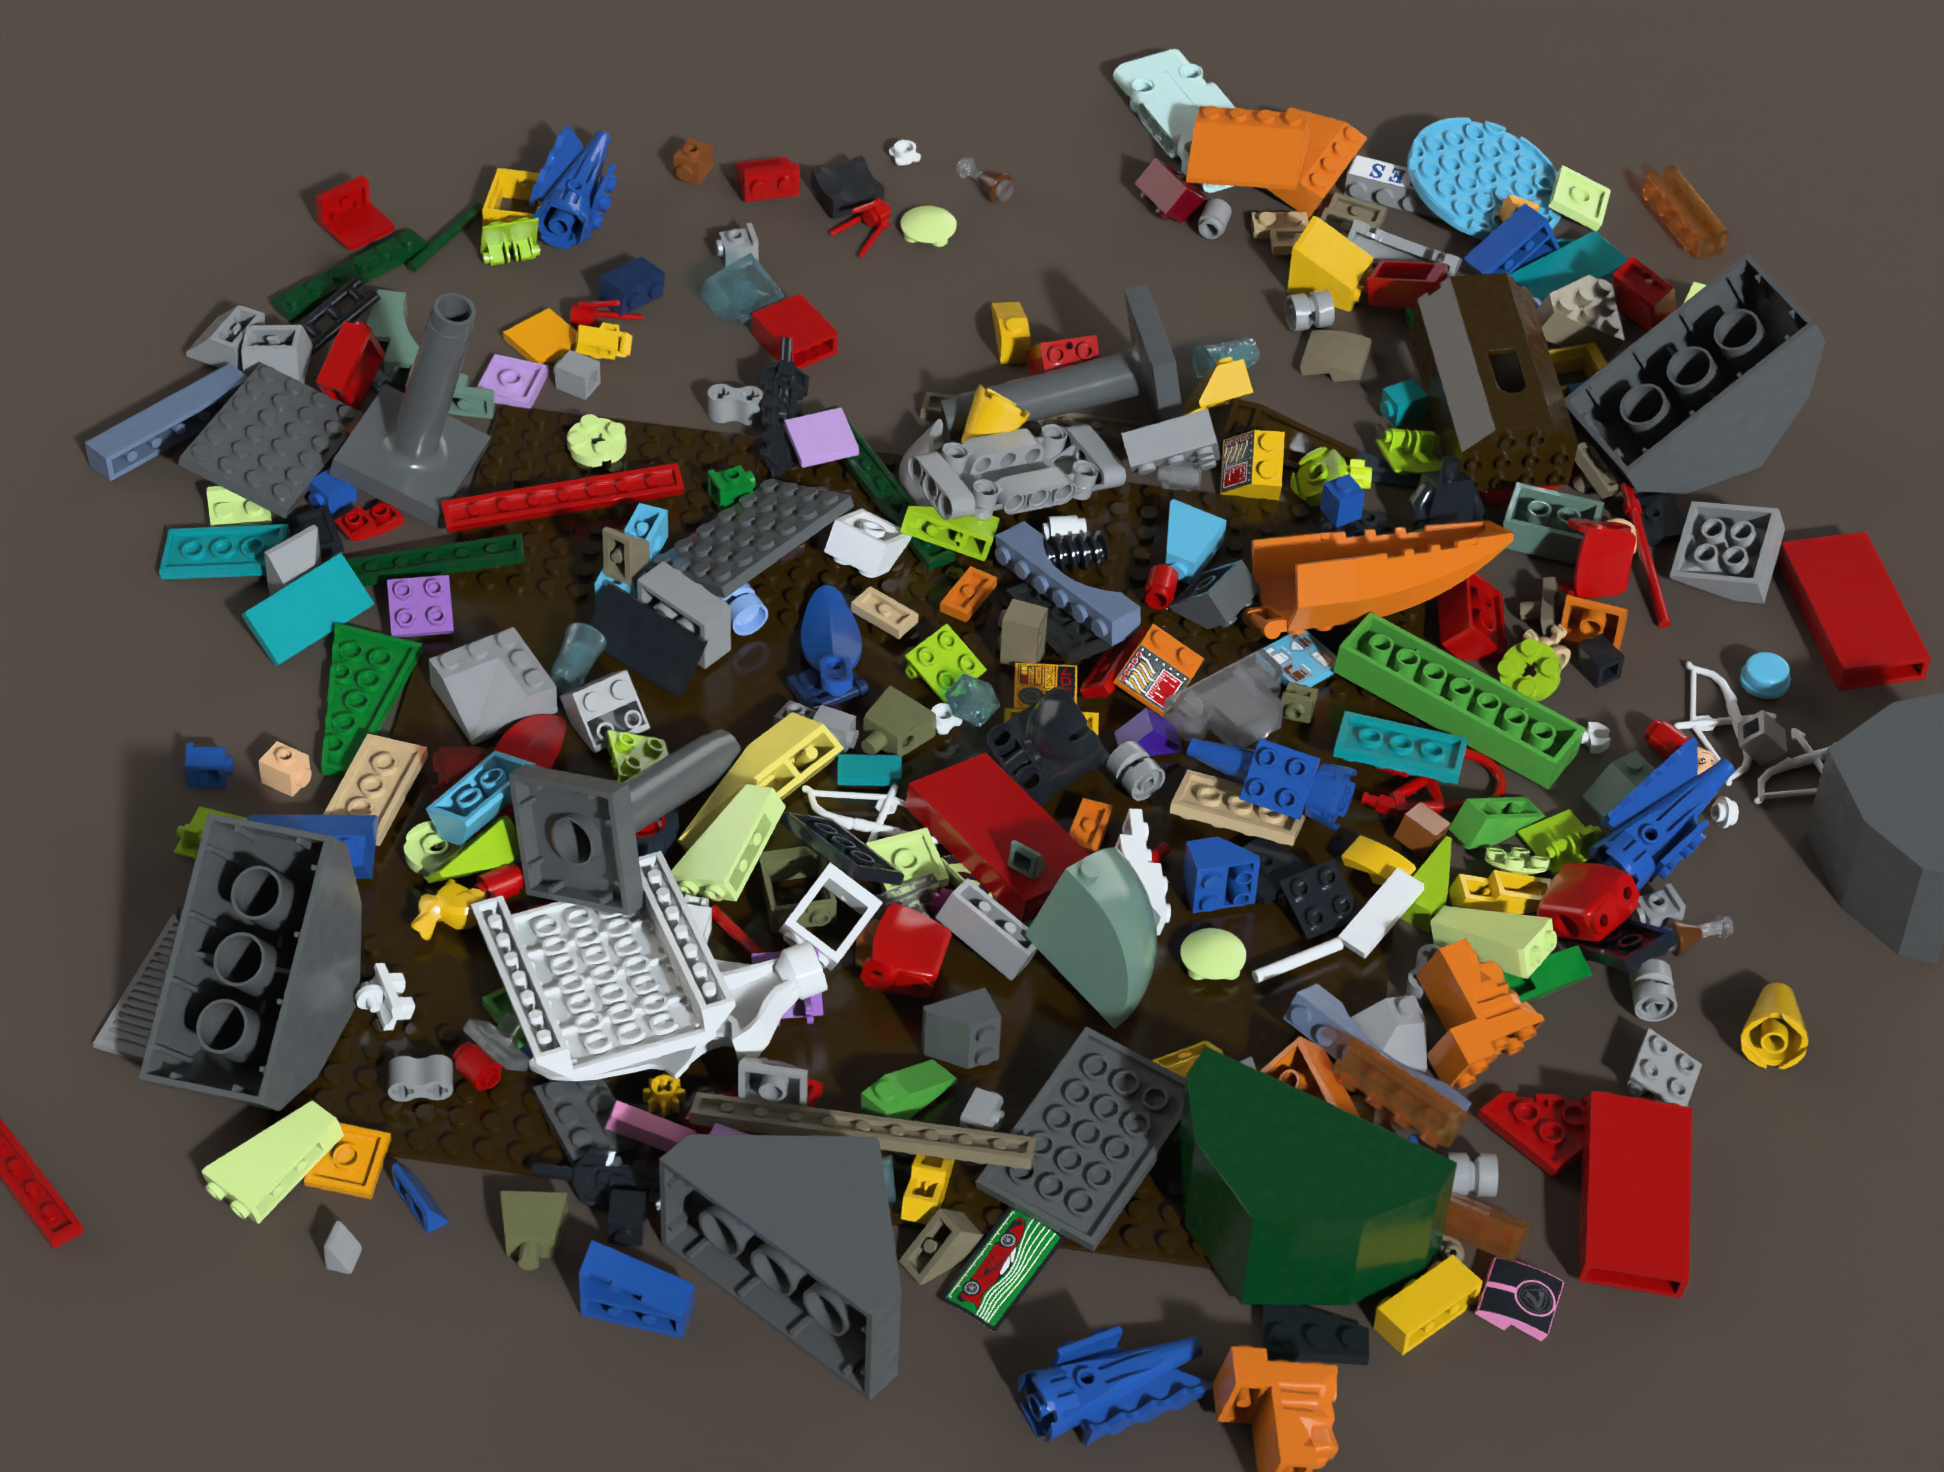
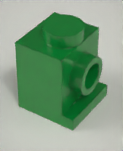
M741 465L717 473L713 469L708 471V494L720 511L732 507L739 502L742 496L753 493V488L756 487L753 473L750 470L745 472Z

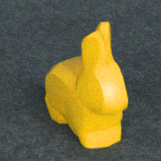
M449 879L445 886L438 890L436 895L424 894L420 898L418 904L419 915L413 920L411 927L418 931L424 940H429L432 937L436 923L441 921L457 930L471 929L478 925L471 904L484 901L486 894L476 888L468 889L455 883V880Z

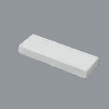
M1397 868L1338 936L1343 945L1365 959L1424 891V884L1400 868Z

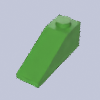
M1527 797L1470 798L1465 800L1451 823L1449 830L1457 837L1458 843L1467 849L1489 848L1516 835L1518 830L1544 820L1546 816Z
M933 1059L886 1074L861 1093V1114L909 1120L957 1083V1078Z

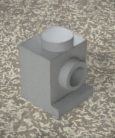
M747 223L746 228L719 232V239L715 240V250L718 257L722 256L725 267L759 262V240L752 223Z
M821 705L812 720L823 723L844 747L840 753L846 754L849 748H854L858 740L859 731L856 730V716Z
M1670 883L1665 885L1663 890L1639 896V905L1631 914L1632 920L1664 928L1665 922L1670 918L1683 921L1686 905Z
M976 1087L960 1116V1127L992 1132L994 1130L998 1131L1005 1114L1001 1110L1003 1098L996 1092Z

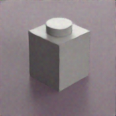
M569 350L562 359L555 363L553 374L555 375V386L558 390L586 400L601 383L600 361Z
M1764 710L1737 723L1739 747L1761 766L1787 753L1785 729Z

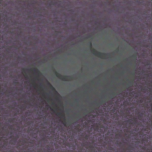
M1239 560L1202 572L1169 607L1173 612L1206 629L1218 626L1226 628L1237 620L1236 615L1240 611L1253 604L1254 600L1252 598L1261 588L1244 562Z
M986 988L923 1006L921 1050L924 1055L966 1069L987 1065L992 1061L999 1060L1002 1016Z

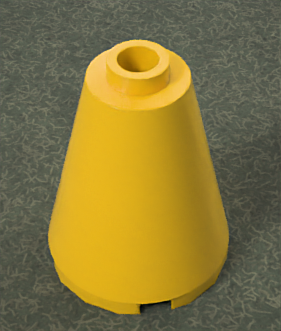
M979 385L974 395L960 444L975 437L1018 430L1031 413L1024 408L1021 410L1015 407L1016 403L989 388L986 390L983 385Z
M1771 983L1762 989L1741 1032L1743 1053L1751 1062L1759 1067L1767 1068V1065L1778 1066V1069H1786L1796 1065L1805 1056L1807 1051L1808 1034L1792 989L1783 983Z

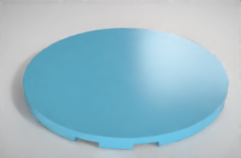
M1447 118L1426 126L1419 132L1410 147L1407 157V168L1410 180L1417 194L1438 217L1468 235L1484 240L1503 223L1498 212L1507 195H1514L1538 204L1540 208L1537 212L1547 219L1552 230L1556 227L1562 214L1548 207L1557 170L1535 145L1522 136L1519 139L1506 132V128L1488 121H1485L1484 124L1472 122L1470 118Z

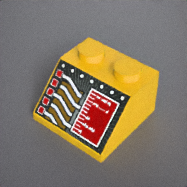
M1253 430L1225 439L1223 441L1220 494L1279 501L1282 487L1285 432Z

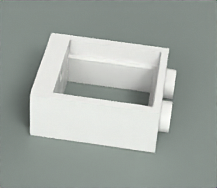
M829 863L779 929V932L783 934V939L790 946L808 940L814 949H818L821 967L823 969L827 967L829 970H832L883 902L832 863ZM822 886L862 915L836 952L796 922Z

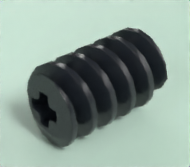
M1102 530L1096 531L1094 536L1090 531L1085 532L1083 538L1079 533H1074L1071 536V540L1067 535H1061L1059 541L1055 536H1050L1046 543L1043 538L1046 555L1054 566H1058L1062 573H1065L1066 564H1069L1072 571L1075 572L1079 562H1081L1084 570H1088L1090 561H1093L1096 569L1100 568L1102 559L1107 561L1108 549Z

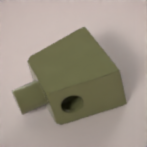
M890 685L865 714L863 736L865 739L861 742V747L867 755H875L880 750H883L889 755H901L902 757L935 736L936 713Z
M501 1191V1211L506 1255L509 1257H519L518 1265L520 1268L529 1271L535 1270L539 1267L540 1258H553L557 1255L568 1219L567 1193Z

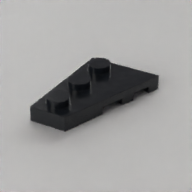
M1262 1305V1348H1266L1268 1359L1368 1365L1369 1328L1301 1305Z

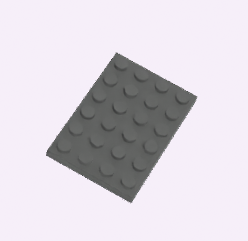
M260 363L182 453L178 465L286 519L309 491L311 479L324 472L347 440L346 430L349 425L355 423L364 413L336 399L332 400L328 395L303 384L299 380H295L270 366Z
M768 479L762 482L760 487L753 491V493L742 496L738 503L719 512L715 519L699 526L695 533L677 541L672 549L656 556L651 565L645 568V571L649 572L664 561L671 567L680 570L683 575L695 583L701 584L713 595L726 598L854 507L852 498L849 495L840 494L835 491H825L815 487H806L796 483Z
M1085 1027L1010 1133L1036 1137V1149L1031 1170L988 1164L976 1180V1188L1094 1252L1180 1128L1186 1078Z

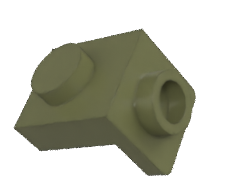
M1288 683L1286 691L1282 694L1279 717L1310 724L1319 689Z

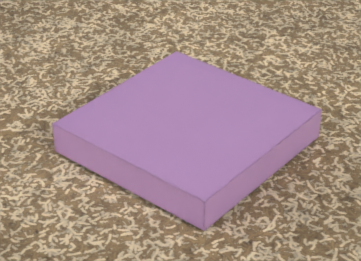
M494 354L476 388L494 389L495 403L531 409L549 375V366Z
M842 407L785 420V429L802 468L859 455V447Z

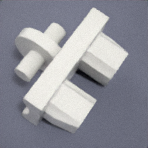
M375 963V976L371 981L361 984V989L356 993L355 1000L359 1008L369 1009L370 1012L377 1013L383 1030H393L397 1020L411 1019L415 1010V1003L412 997H398V995H403L406 987L403 974L389 973L385 963Z

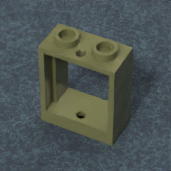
M810 846L765 851L761 853L758 859V877L772 932L779 931L799 903L777 906L771 882L816 876L818 879L827 867L826 858ZM824 886L820 889L822 900L811 901L796 921L803 928L836 923V897Z

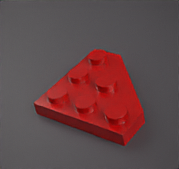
M1501 1092L1479 1110L1478 1118L1551 1177L1555 1178L1583 1155L1584 1109L1590 1096H1584L1583 1100L1564 1099V1095L1536 1094L1535 1098L1516 1097L1514 1092Z

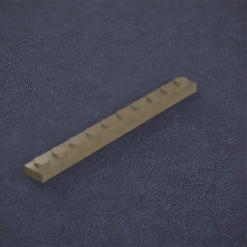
M701 1092L696 1093L690 1110V1124L703 1125L705 1127H714L715 1123L741 1132L748 1131L770 1135L876 1137L879 1139L881 1150L970 1161L978 1164L1000 1165L1014 1169L1031 1170L1036 1149V1137Z

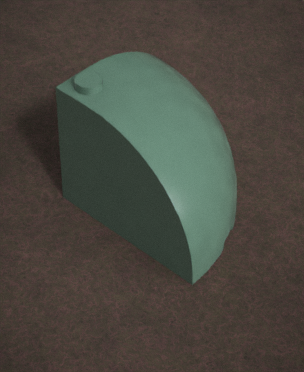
M1114 847L1105 848L1083 858L1064 870L1025 936L1115 1029L1134 1012L1147 990L1156 960L1157 928L1150 897L1136 870L1119 849Z

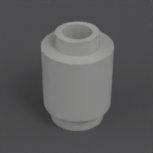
M1221 199L1207 201L1198 221L1199 232L1203 237L1216 239L1224 233L1232 214L1231 207L1227 202Z

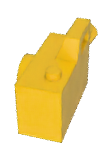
M602 322L600 328L579 325L576 334L575 352L591 356L595 359L606 358L615 360L616 357L626 358L630 356L633 336L627 332L619 331V325ZM619 337H621V339H620V347H619V351H618Z

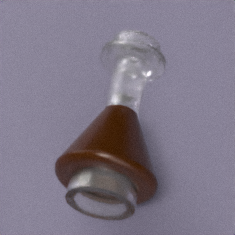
M962 158L958 162L956 172L959 177L964 179L970 176L977 180L992 203L998 200L1005 202L1013 194L1014 183L1009 173L983 172L974 166L972 158Z
M1717 914L1715 922L1702 925L1670 918L1665 922L1664 927H1661L1676 932L1679 943L1667 950V953L1672 952L1676 957L1681 956L1701 938L1718 934L1724 940L1733 934L1732 920L1729 916H1724L1723 914Z

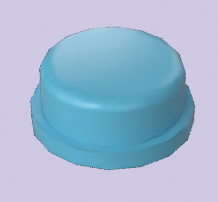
M1759 652L1752 655L1746 661V664L1741 669L1739 680L1741 686L1749 694L1763 699H1776L1783 696L1789 690L1791 681L1788 663L1779 655L1770 652Z

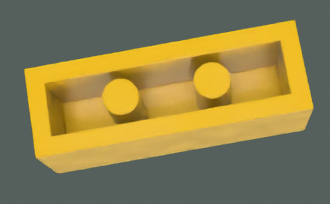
M1451 1255L1443 1262L1437 1261L1428 1269L1426 1274L1417 1280L1411 1279L1399 1293L1393 1297H1385L1377 1305L1373 1329L1403 1356L1478 1303L1482 1280L1454 1255Z

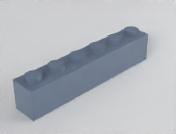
M229 363L85 442L89 466L111 482L196 435L208 425L246 381L248 376Z

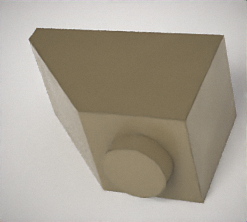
M605 527L602 530L604 575L631 586L650 563L649 541L623 530Z
M939 1208L900 1258L899 1262L919 1284L924 1285L963 1262L983 1234L963 1212Z

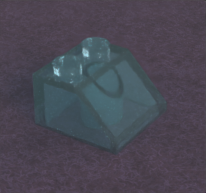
M749 253L707 278L700 296L717 317L741 325L752 318L753 312L783 300L786 295L753 254Z

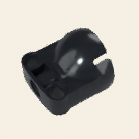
M1063 686L1051 689L1042 695L1037 702L1005 723L993 726L987 734V742L1003 770L1040 806L1045 805L1054 794L1087 772H1091L1101 766L1109 757L1101 740L1093 730L1089 729L1086 717Z

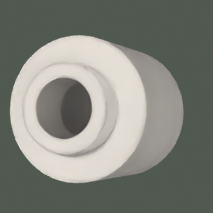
M1077 515L1050 516L1047 518V523H1042V535L1045 541H1048L1050 536H1055L1059 541L1061 535H1067L1071 540V536L1074 533H1079L1083 538L1084 533L1087 532L1085 518H1078Z

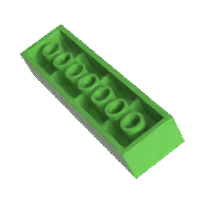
M1372 612L1361 621L1339 646L1333 672L1444 733L1468 738L1467 745L1546 789L1552 786L1578 754L1586 728Z

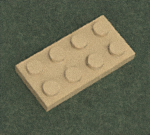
M367 734L323 815H377L376 845L380 846L428 757L427 747Z
M1187 770L1171 802L1169 812L1179 815L1184 819L1205 822L1217 828H1227L1247 836H1257L1290 846L1294 845L1306 818L1305 807L1301 819L1298 820L1240 800L1244 784L1192 770Z

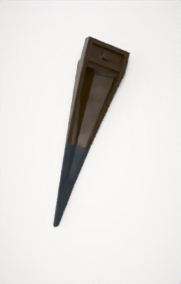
M1237 398L1234 399L1219 446V452L1222 455L1223 441L1225 439L1253 430L1285 432L1284 470L1298 471L1301 468L1298 463L1306 454L1314 449L1326 447L1328 450H1336L1345 459L1347 465H1350V459L1365 460V466L1372 467V483L1416 489L1421 477L1420 474H1398L1393 471L1385 460L1316 431L1265 405Z

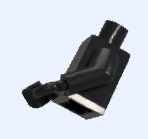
M1443 456L1441 458L1440 470L1424 472L1421 475L1417 488L1409 498L1411 509L1409 517L1413 519L1414 525H1417V529L1414 532L1424 531V525L1473 522V519L1474 521H1486L1485 517L1488 514L1472 478L1458 469V458Z

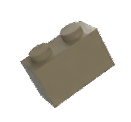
M1012 598L1008 609L1001 611L998 620V627L1002 628L997 641V649L1001 650L1000 663L1014 667L1015 663H1040L1045 652L1048 608Z

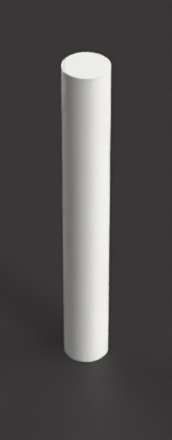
M1336 937L1252 971L1253 979L1256 983H1260L1342 950L1343 943L1339 937Z

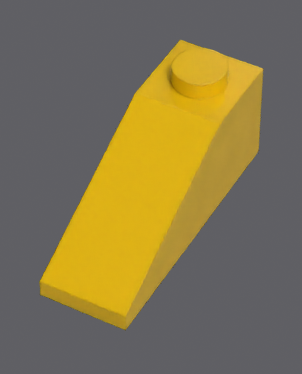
M1020 302L991 303L1000 364L1027 363L1026 351L1030 349V331L1027 316Z

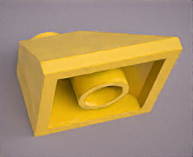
M1227 357L1215 361L1216 367L1205 373L1183 405V416L1233 403L1235 398L1241 399L1253 393L1244 359L1233 361L1232 357Z

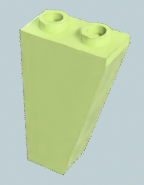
M746 784L676 864L671 872L683 894L705 896L715 901H722V899L737 901L786 808L773 788Z
M1444 906L1430 921L1433 943L1435 945L1444 947L1467 938L1472 949H1475L1478 962L1495 961L1497 966H1501L1503 972L1521 978H1529L1551 951L1555 949L1557 943V935L1553 931L1552 918Z
M310 1101L206 1166L201 1171L207 1182L205 1188L216 1200L221 1201L224 1198L231 1203L229 1205L230 1208L240 1218L245 1220L249 1217L259 1224L344 1136V1133L336 1117L314 1101Z

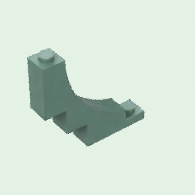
M378 289L377 293L381 299L372 306L366 324L371 327L373 334L379 340V344L385 352L383 358L384 373L392 379V384L405 385L406 391L419 349V345L414 341L406 325L408 316L406 292ZM460 373L448 414L493 419L495 414L494 389L469 387L468 375Z

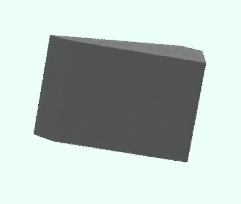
M688 1134L659 1159L661 1245L868 1401L872 1400L898 1376L901 1284L878 1138L864 1136Z

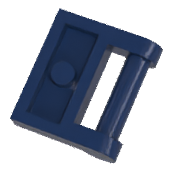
M814 667L787 677V687L803 706L818 711L821 705L833 707L857 697L861 699L869 695V687L863 678H859L853 669V688L843 696H832L824 691L821 687L820 673Z

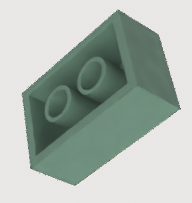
M1516 482L1503 523L1504 528L1514 532V540L1506 549L1576 565L1579 548L1585 533L1567 526L1568 519H1590L1601 522L1604 502Z

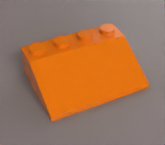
M1200 106L1194 125L1186 182L1296 190L1310 142L1309 114Z
M1289 107L1286 112L1309 114L1310 142L1296 190L1266 189L1298 212H1307L1309 219L1349 166L1368 137L1347 122Z

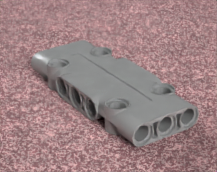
M1046 424L1042 427L1039 437H1034L1027 429H1018L971 438L963 444L948 442L943 445L941 454L931 452L914 455L907 462L909 477L945 520L966 516L984 520L989 519L993 515V511L1002 509L1007 514H1016L1062 505L1072 498L1086 500L1091 497L1093 491L1124 485L1126 481L1124 465L1088 424L1065 428L1056 424Z

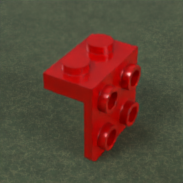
M787 157L738 162L735 165L745 202L800 195V168L798 162L791 163Z
M363 175L315 197L318 224L347 250H355L394 231V223L370 202L369 180Z

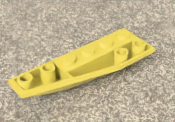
M791 712L745 748L678 838V843L688 852L746 784L771 787L782 801L830 764L844 747L823 723Z

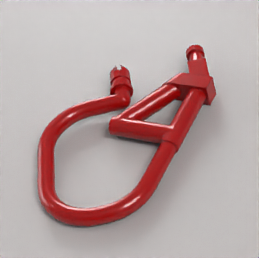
M1466 748L1464 759L1482 765L1494 777L1495 788L1493 793L1487 798H1503L1506 790V778L1500 766L1490 757ZM1375 767L1377 770L1391 773L1392 776H1410L1405 772ZM1417 776L1390 792L1389 797L1382 794L1380 796L1370 795L1369 792L1364 791L1360 803L1364 805L1366 803L1374 807L1376 812L1394 817L1395 821L1402 820L1405 814L1419 803L1406 802L1405 798L1425 786L1431 801H1423L1422 803L1436 813L1458 812L1465 800H1444L1436 779Z

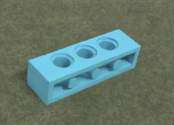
M639 503L624 531L649 541L650 563L648 566L658 556L668 538V510ZM603 567L595 582L596 609L608 583L615 584L631 595L636 596L637 580L647 573L645 569L629 586L605 576Z

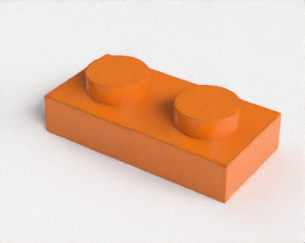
M970 566L940 602V612L967 623L997 586V577Z
M1083 798L1069 835L1091 855L1099 851L1113 815L1114 805Z

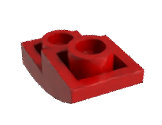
M380 501L366 511L357 506L334 520L335 525L351 542L379 536L405 523L403 515L394 506L384 501Z

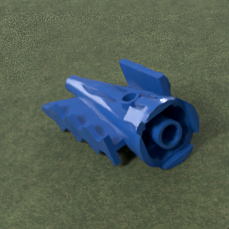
M565 125L561 133H559L554 148L550 151L536 184L533 185L528 205L534 208L536 200L542 202L536 209L533 218H539L538 230L542 233L540 238L547 244L560 249H570L572 245L578 244L579 246L586 238L589 239L594 229H600L604 214L601 213L608 212L612 201L609 192L613 193L618 177L614 176L617 165L614 163L610 164L605 177L602 175L611 140L607 132L597 131L585 148L571 127Z
M1692 736L1636 789L1631 791L1613 810L1606 814L1600 824L1604 828L1608 825L1614 832L1589 849L1590 858L1595 855L1599 861L1597 864L1612 866L1624 871L1626 874H1631L1639 891L1647 881L1652 883L1658 876L1664 880L1677 867L1676 865L1683 858L1689 857L1706 838L1703 832L1709 823L1704 820L1698 825V817L1735 772L1734 766L1727 759L1721 758L1717 763L1698 775L1697 740Z
M1192 738L1187 750V756L1195 758L1243 783L1244 786L1239 798L1240 800L1298 820L1301 819L1305 807L1306 817L1332 830L1339 828L1340 824L1335 823L1338 816L1345 817L1356 783L1351 782L1350 778L1351 775L1357 776L1356 769L1323 763L1317 771L1320 758L1259 738L1256 750L1243 748L1239 744L1231 746Z
M1117 1326L1109 1330L1106 1327L1097 1329L1088 1338L1077 1342L1075 1339L1068 1340L1057 1347L1050 1367L1027 1371L1019 1375L1017 1381L1018 1392L1024 1390L1026 1401L1020 1403L1025 1419L1038 1438L1046 1436L1044 1442L1052 1441L1080 1425L1085 1433L1082 1441L1086 1447L1104 1435H1117L1130 1425L1138 1422L1148 1423L1163 1412L1181 1410L1192 1401L1213 1392L1211 1382L1177 1370L1178 1367L1202 1355V1347L1198 1338L1191 1336L1185 1339L1126 1350L1117 1346L1123 1333L1121 1327Z

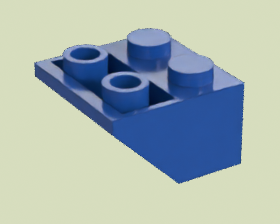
M1220 837L1187 841L1182 886L1192 913L1211 912L1217 909L1254 904L1260 868L1259 855Z

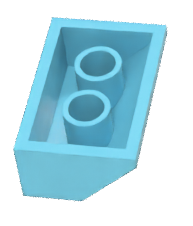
M498 751L490 754L426 808L440 838L459 846L471 840L476 832L495 820L503 809L513 803L509 773L525 764L535 766V764Z

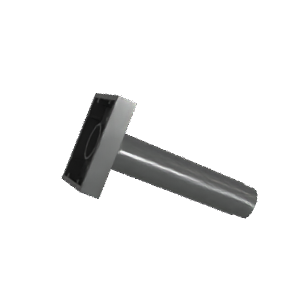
M1147 284L1124 290L1132 343L1131 349L985 387L986 390L989 388L1016 403L1015 407L1021 410L1024 408L1031 414L1024 424L1138 396L1145 397L1154 424L1183 416L1176 360ZM976 390L940 400L943 419L950 441L962 438Z
M445 293L435 299L405 393L384 384L334 457L329 475L349 482L350 485L436 528L443 519L441 501L457 498L481 461L491 439V436L448 415L474 328L476 308L471 300L457 293Z
M722 729L714 730L707 735H702L624 782L526 764L509 773L526 895L628 916L645 906L636 833L723 779L742 754L740 745L735 737Z

